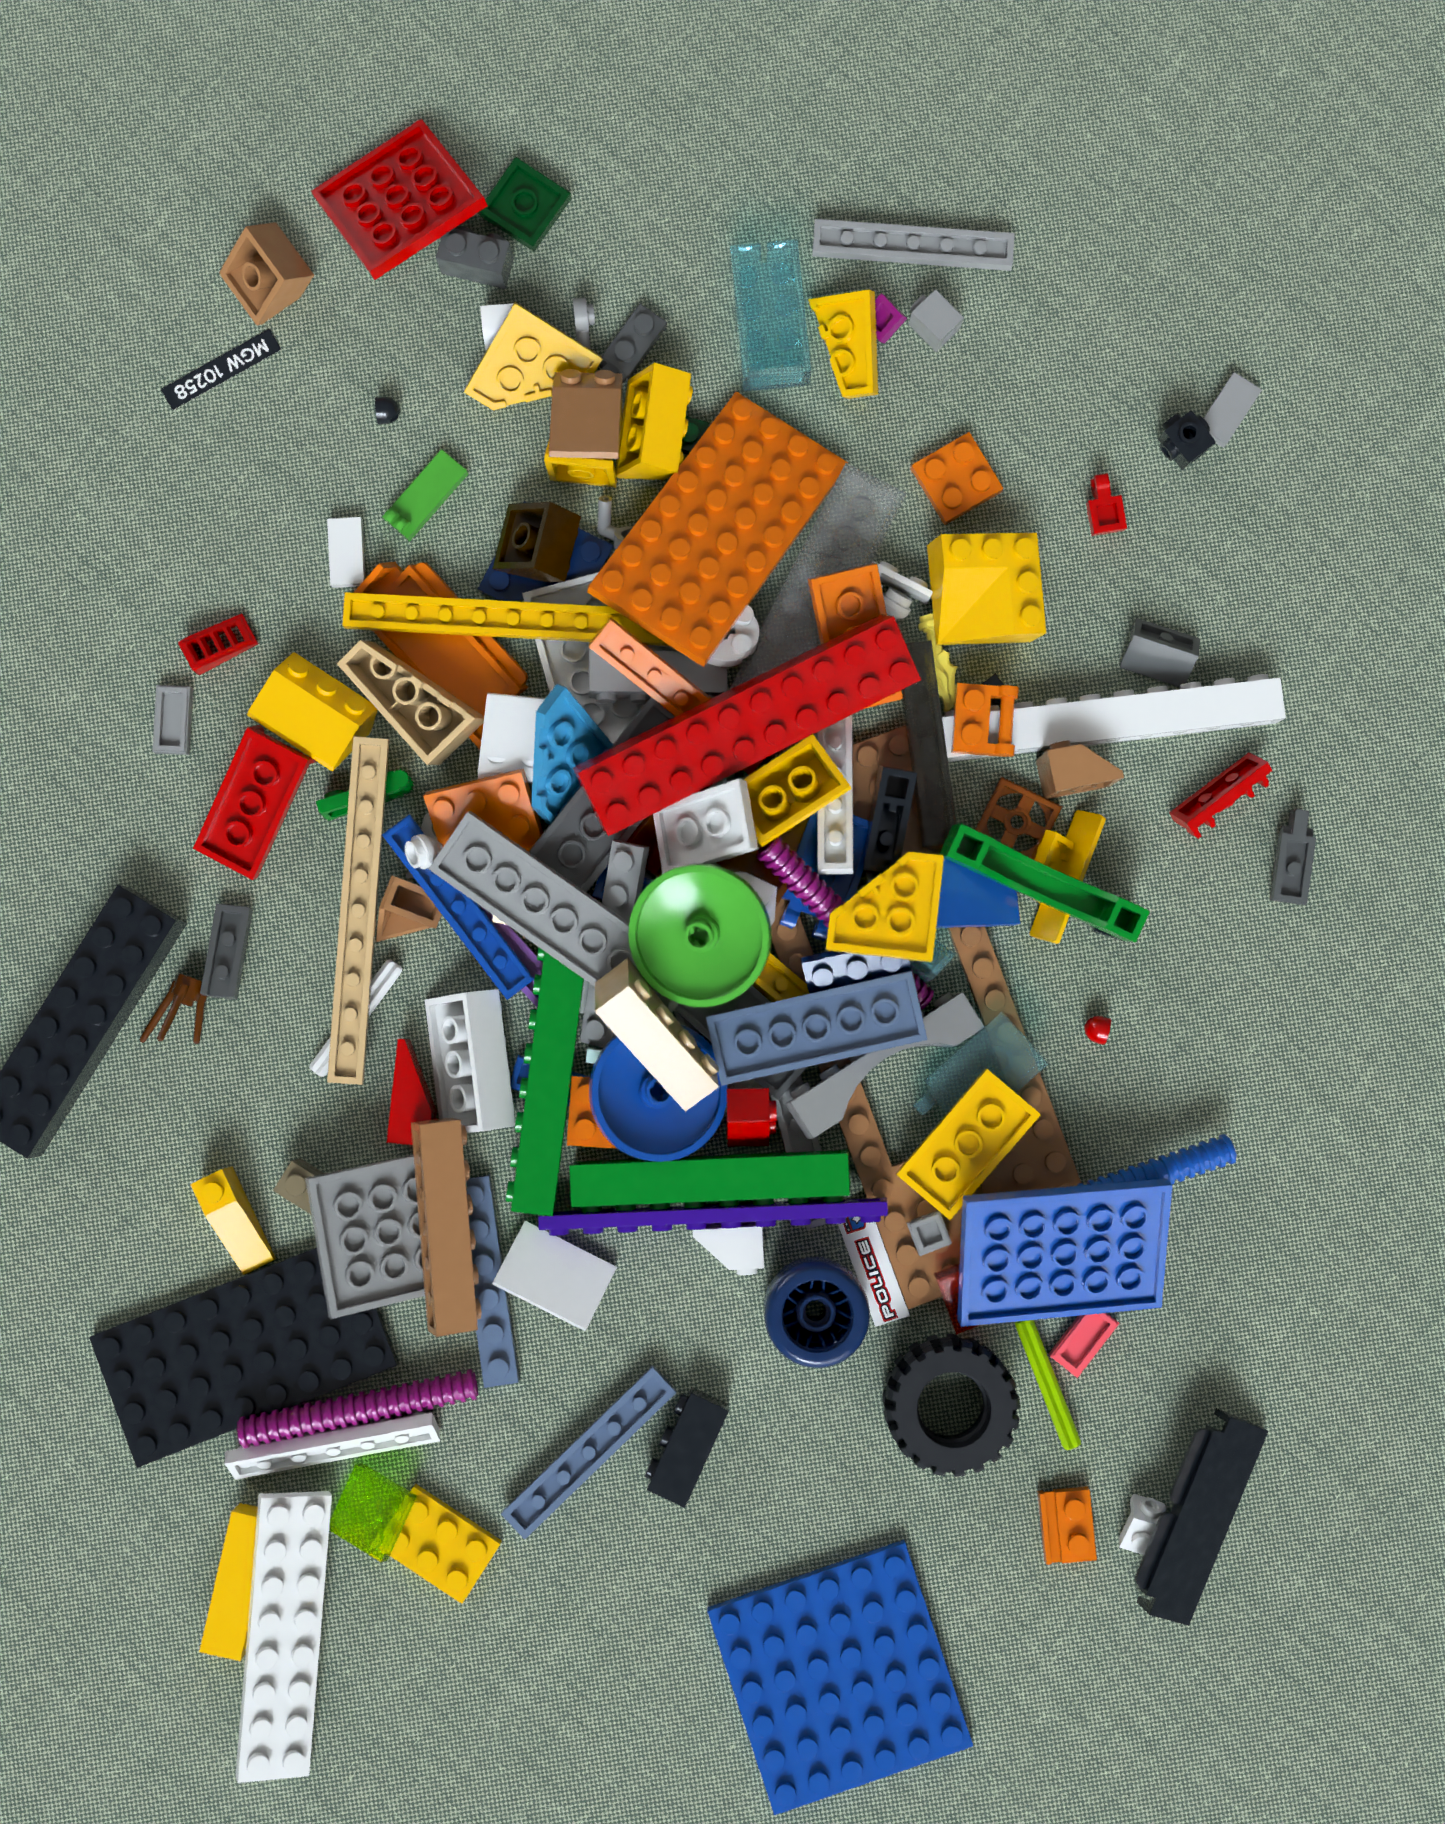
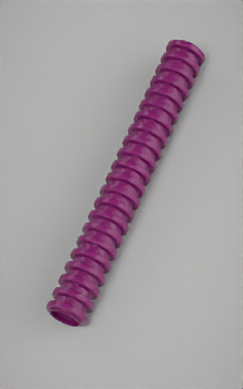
M780 836L765 846H760L756 856L757 859L764 861L766 868H772V874L779 876L781 883H787L786 887L790 891L794 890V895L797 898H801V902L804 905H809L808 909L812 913L816 912V917L819 920H823V924L828 927L830 913L846 902H841V897L838 894H834V890L831 887H826L827 883L824 880H819V875L816 872L812 873V868L809 865H804L805 861L802 858H797V853L794 850L789 851L790 846L787 843H782ZM912 970L920 1009H924L931 1002L934 991L931 987H927L926 982L920 980L919 975L913 973Z
M468 1369L466 1374L458 1371L456 1376H451L449 1373L442 1379L440 1376H435L432 1381L429 1378H425L423 1383L415 1380L413 1385H409L406 1382L402 1383V1387L399 1388L397 1385H392L389 1390L386 1387H382L380 1392L372 1389L369 1394L363 1391L359 1392V1396L356 1397L354 1394H349L346 1399L343 1396L337 1397V1401L329 1398L326 1400V1403H322L320 1400L316 1401L313 1406L311 1403H305L303 1408L300 1405H296L293 1410H290L289 1407L283 1408L282 1412H279L278 1409L272 1410L270 1415L267 1412H262L260 1417H257L256 1414L250 1415L249 1419H246L245 1416L239 1417L237 1422L238 1439L240 1445L245 1449L249 1448L252 1443L254 1446H259L261 1441L269 1444L272 1442V1439L278 1442L282 1441L285 1436L287 1439H292L294 1434L302 1437L305 1432L312 1435L318 1429L320 1432H325L328 1427L331 1430H335L337 1425L345 1428L351 1422L354 1426L358 1425L361 1420L364 1423H368L371 1418L378 1421L381 1416H385L388 1419L394 1413L396 1416H401L404 1411L407 1414L413 1413V1409L421 1412L424 1407H428L430 1410L434 1409V1405L439 1404V1407H444L447 1402L450 1405L456 1404V1400L464 1403L470 1397L472 1401L477 1400V1396H479L475 1372L472 1369Z

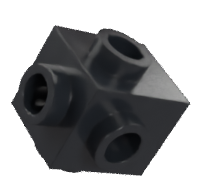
M1192 410L1183 417L1178 412L1162 425L1165 431L1158 438L1161 443L1159 447L1164 456L1170 461L1174 459L1181 470L1189 466L1216 443L1209 433L1210 427L1206 420L1200 415L1196 416Z

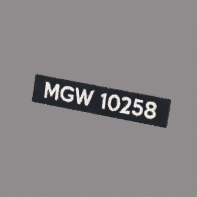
M268 329L163 387L161 391L171 409L174 410L277 353L281 348L271 330Z

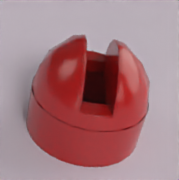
M1094 1016L1087 1020L1085 1024V1034L1094 1043L1105 1045L1111 1028V1018Z

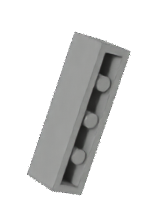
M589 650V698H596L598 703H615L617 698H630V702L635 704H645L651 696L593 650ZM654 651L709 697L714 698L727 691V667H718L709 663L702 667L679 651Z

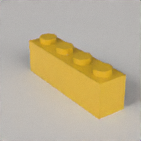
M239 1503L231 1511L199 1650L201 1653L241 1661L246 1655L257 1506Z

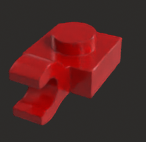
M1108 473L1094 475V479L1090 480V485L1095 500H1089L1086 503L1091 536L1125 531L1127 523L1122 495L1111 496Z

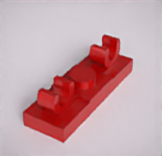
M1249 752L1170 811L1169 814L1174 822L1186 828L1189 834L1199 839L1202 837L1198 830L1200 825L1205 823L1211 828L1215 827L1216 823L1212 817L1213 815L1232 806L1244 794L1250 798L1255 797L1252 791L1254 784L1258 783L1265 788L1268 787L1269 780L1266 775L1272 772V769L1267 761Z

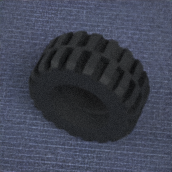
M946 1334V1337L939 1338L937 1335L927 1337V1341L919 1344L916 1341L910 1345V1351L904 1356L900 1354L894 1361L896 1366L893 1371H888L885 1379L887 1383L886 1390H883V1412L893 1439L901 1452L906 1457H910L916 1466L923 1470L930 1468L936 1475L945 1476L946 1472H952L954 1477L965 1476L966 1470L973 1469L975 1473L985 1470L983 1464L990 1459L993 1463L1002 1457L999 1451L1003 1446L1010 1447L1014 1440L1011 1432L1013 1429H1018L1020 1418L1017 1416V1409L1021 1407L1020 1397L1015 1391L1017 1386L1013 1377L1009 1374L1006 1366L989 1348L982 1346L977 1340L969 1337L964 1339L959 1338L957 1334ZM951 1372L967 1375L975 1381L982 1393L983 1406L978 1419L970 1428L959 1434L939 1435L932 1432L924 1425L918 1411V1399L922 1390L932 1379L939 1375Z

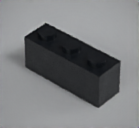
M691 1387L688 1395L683 1393L680 1395L673 1413L678 1415L673 1427L666 1426L659 1445L664 1447L659 1459L652 1457L644 1477L649 1479L647 1491L681 1507H686L727 1417L729 1404Z

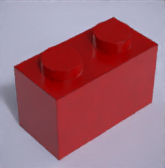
M769 1088L727 1089L728 1147L769 1146V1134H776L777 1121L776 1100L769 1101Z

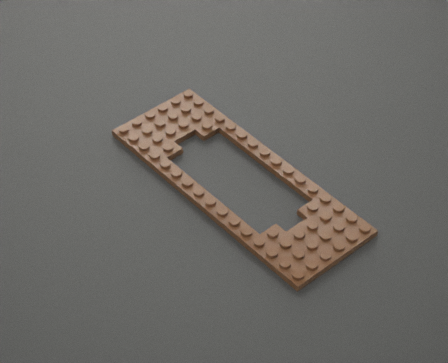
M909 724L853 744V815L869 821L879 765L914 771L917 773L901 857L908 852L939 855L949 830ZM809 817L795 825L789 832L780 836L782 843H787L790 846L789 851L794 850L796 852ZM781 899L775 908V921L771 926V941L778 960L806 983L801 957L814 954L800 916L796 926L792 929L779 924L788 903L787 900ZM947 928L1006 1085L1041 1114L972 1195L1077 1186L1078 1183H1081L986 928ZM844 1058L817 1065L820 1073L835 1064L840 1069L848 1064L850 1060ZM860 1082L848 1102L843 1120L839 1122L866 1198L887 1197L888 1216H881V1221L876 1222L905 1304L908 1309L959 1290L962 1207L951 1220L940 1212L952 1244L919 1256L906 1222L937 1211V1209L896 1175V1172L906 1161L891 1165Z

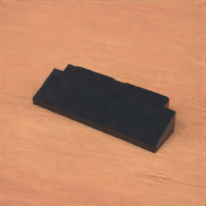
M1216 1408L1214 1415L1225 1421L1222 1431L1206 1425L1205 1428H1199L1194 1432L1170 1490V1499L1174 1502L1172 1510L1160 1515L1135 1575V1582L1140 1587L1139 1589L1146 1596L1153 1597L1152 1601L1141 1596L1137 1599V1603L1149 1615L1188 1626L1268 1434V1430Z

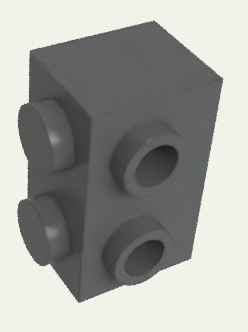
M457 226L441 237L436 260L443 275L506 290L514 256L510 242L506 241L504 237L497 234L484 236L474 233L467 227Z

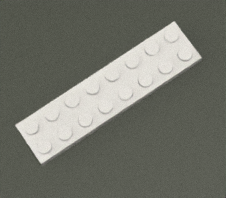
M330 1491L259 1494L236 1765V1780L238 1783L309 1776L332 1501Z

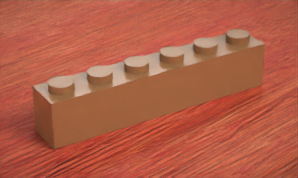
M455 1118L411 1122L428 1331L436 1337L478 1330L477 1320L481 1319V1305L479 1299L475 1298L474 1285L478 1284L479 1276L476 1264H472L471 1250H475L476 1240L473 1229L469 1227V1215L473 1213V1204L470 1194H467L466 1181L470 1178L469 1163L466 1159L464 1160L463 1146L467 1144L466 1128L464 1125H461L460 1119Z

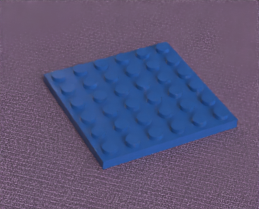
M904 1540L707 1607L709 1619L774 1816L973 1747Z

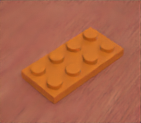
M876 563L808 579L821 644L879 615H887ZM900 690L866 708L903 699L902 691Z

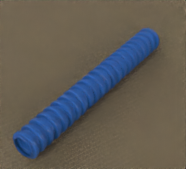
M1221 1134L1219 1139L1212 1137L1208 1143L1205 1141L1199 1142L1197 1147L1192 1144L1189 1145L1188 1150L1180 1148L1177 1154L1172 1151L1168 1153V1157L1160 1155L1158 1160L1151 1158L1148 1160V1164L1140 1162L1136 1168L1131 1165L1128 1166L1127 1171L1119 1169L1117 1174L1110 1172L1107 1178L1099 1176L1095 1182L1092 1179L1087 1180L1086 1185L1165 1178L1174 1185L1175 1180L1182 1182L1186 1176L1194 1178L1195 1173L1203 1175L1206 1169L1214 1171L1216 1166L1223 1168L1227 1162L1231 1165L1235 1164L1237 1154L1231 1139L1225 1134ZM1078 1183V1184H1077V1186H1083V1185H1084L1083 1183Z

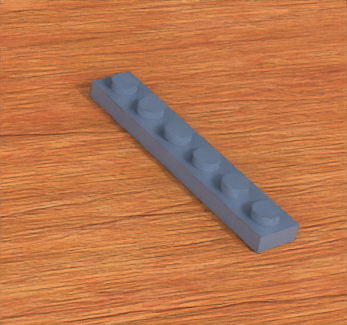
M491 1176L473 1177L466 1181L467 1194H470L473 1204V1213L469 1215V1227L473 1229L476 1240L475 1250H471L472 1264H476L479 1276L478 1284L474 1285L475 1298L479 1299L481 1305V1319L477 1320L478 1330H476L483 1384L484 1388L519 1383L520 1378L507 1291L492 1284L503 1264Z
M652 1365L505 1507L501 1515L525 1540L677 1393V1390Z

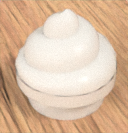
M889 587L886 593L883 592L887 615L894 616L895 620L907 617L911 611L909 606L912 600L892 587Z
M424 834L415 835L411 841L405 844L406 858L413 868L427 869L431 866L443 845Z

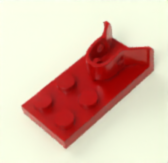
M261 725L246 728L193 849L251 880L257 879L309 765L317 761L267 735L264 727Z

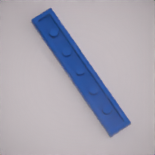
M409 814L383 833L382 836L506 1000L510 999L534 980L533 976L476 902L428 868H413L409 864L405 854V844L411 841L413 836L424 834Z

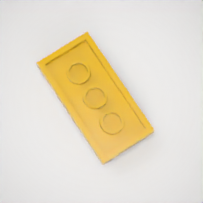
M985 1068L896 1172V1175L951 1220L962 1207L963 1196L972 1195L1041 1114L990 1070Z

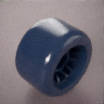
M805 1257L789 1263L774 1276L764 1297L763 1314L768 1336L783 1356L798 1365L809 1368H826L837 1365L853 1355L866 1336L870 1321V1308L866 1293L856 1276L847 1267L832 1259ZM814 1300L821 1301L825 1305L824 1312L818 1317H810L805 1312L809 1302Z

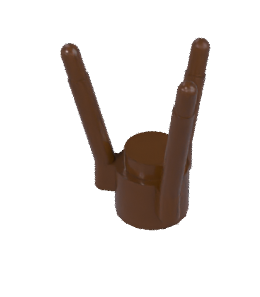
M179 973L176 981L172 982L169 992L139 1039L140 1042L144 1043L148 1039L173 1000L157 1040H164L181 1004L192 1007L194 1001H197L193 1042L198 1044L202 1031L204 1006L208 997L200 994L202 981Z

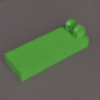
M441 449L382 518L410 542L469 475L467 470Z

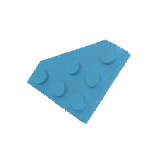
M558 684L555 685L537 709L535 721L531 807L548 825L552 823L581 785L573 767L609 750L613 745L569 690Z

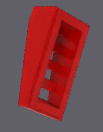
M242 613L194 633L178 642L191 669L199 676L259 644ZM235 627H238L244 638V641L240 643L232 631ZM225 633L231 647H225L220 635ZM213 640L219 652L213 654L207 642ZM200 646L205 658L200 659L195 648Z

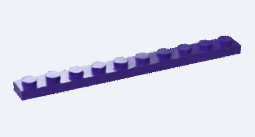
M887 1197L844 1199L842 1202L831 1203L823 1202V1200H810L808 1203L789 1204L786 1201L774 1202L771 1205L739 1203L738 1206L720 1207L719 1204L705 1205V1207L701 1208L670 1206L671 1208L652 1210L650 1207L636 1208L631 1211L602 1209L599 1212H581V1210L554 1211L553 1216L539 1215L538 1224L539 1230H549V1235L559 1236L570 1234L569 1229L583 1228V1234L603 1233L606 1227H617V1232L630 1233L638 1231V1226H652V1231H669L673 1229L672 1225L686 1224L687 1230L706 1229L707 1223H721V1228L742 1227L741 1222L755 1221L756 1227L776 1226V1220H790V1225L800 1226L811 1224V1219L825 1218L826 1224L846 1223V1217H860V1222L872 1223L880 1222L881 1216H888Z

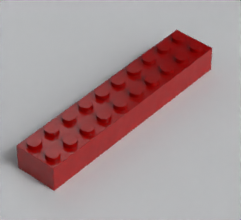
M882 614L573 767V770L602 829L610 836L920 681L921 678L894 616Z

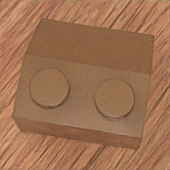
M276 222L246 226L219 272L256 325H262L298 300L314 277L313 272Z
M1069 740L1049 745L1050 748L1045 749L1044 754L1036 760L1043 797L1046 799L1111 787L1124 778L1121 769L1082 744L1071 746Z

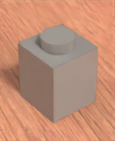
M935 289L928 297L922 295L914 302L910 308L911 316L908 325L937 352L960 330L964 317Z

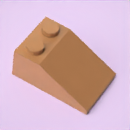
M566 369L561 372H555L552 388L549 457L618 459L623 415L622 374L614 373L610 370L580 373V371L575 369Z

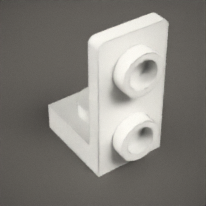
M881 561L880 564L876 563L882 583L924 604L928 603L933 591L928 589L929 585L925 581L913 576L908 579L898 574V569L887 562Z

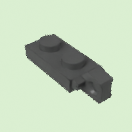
M639 304L602 355L599 367L602 370H610L614 373L622 374L623 383L626 379H630L666 330L667 321L642 304Z
M1290 810L1288 825H1281L1280 833L1278 834L1269 901L1307 905L1316 837H1313L1314 830L1307 829L1310 812L1308 810Z

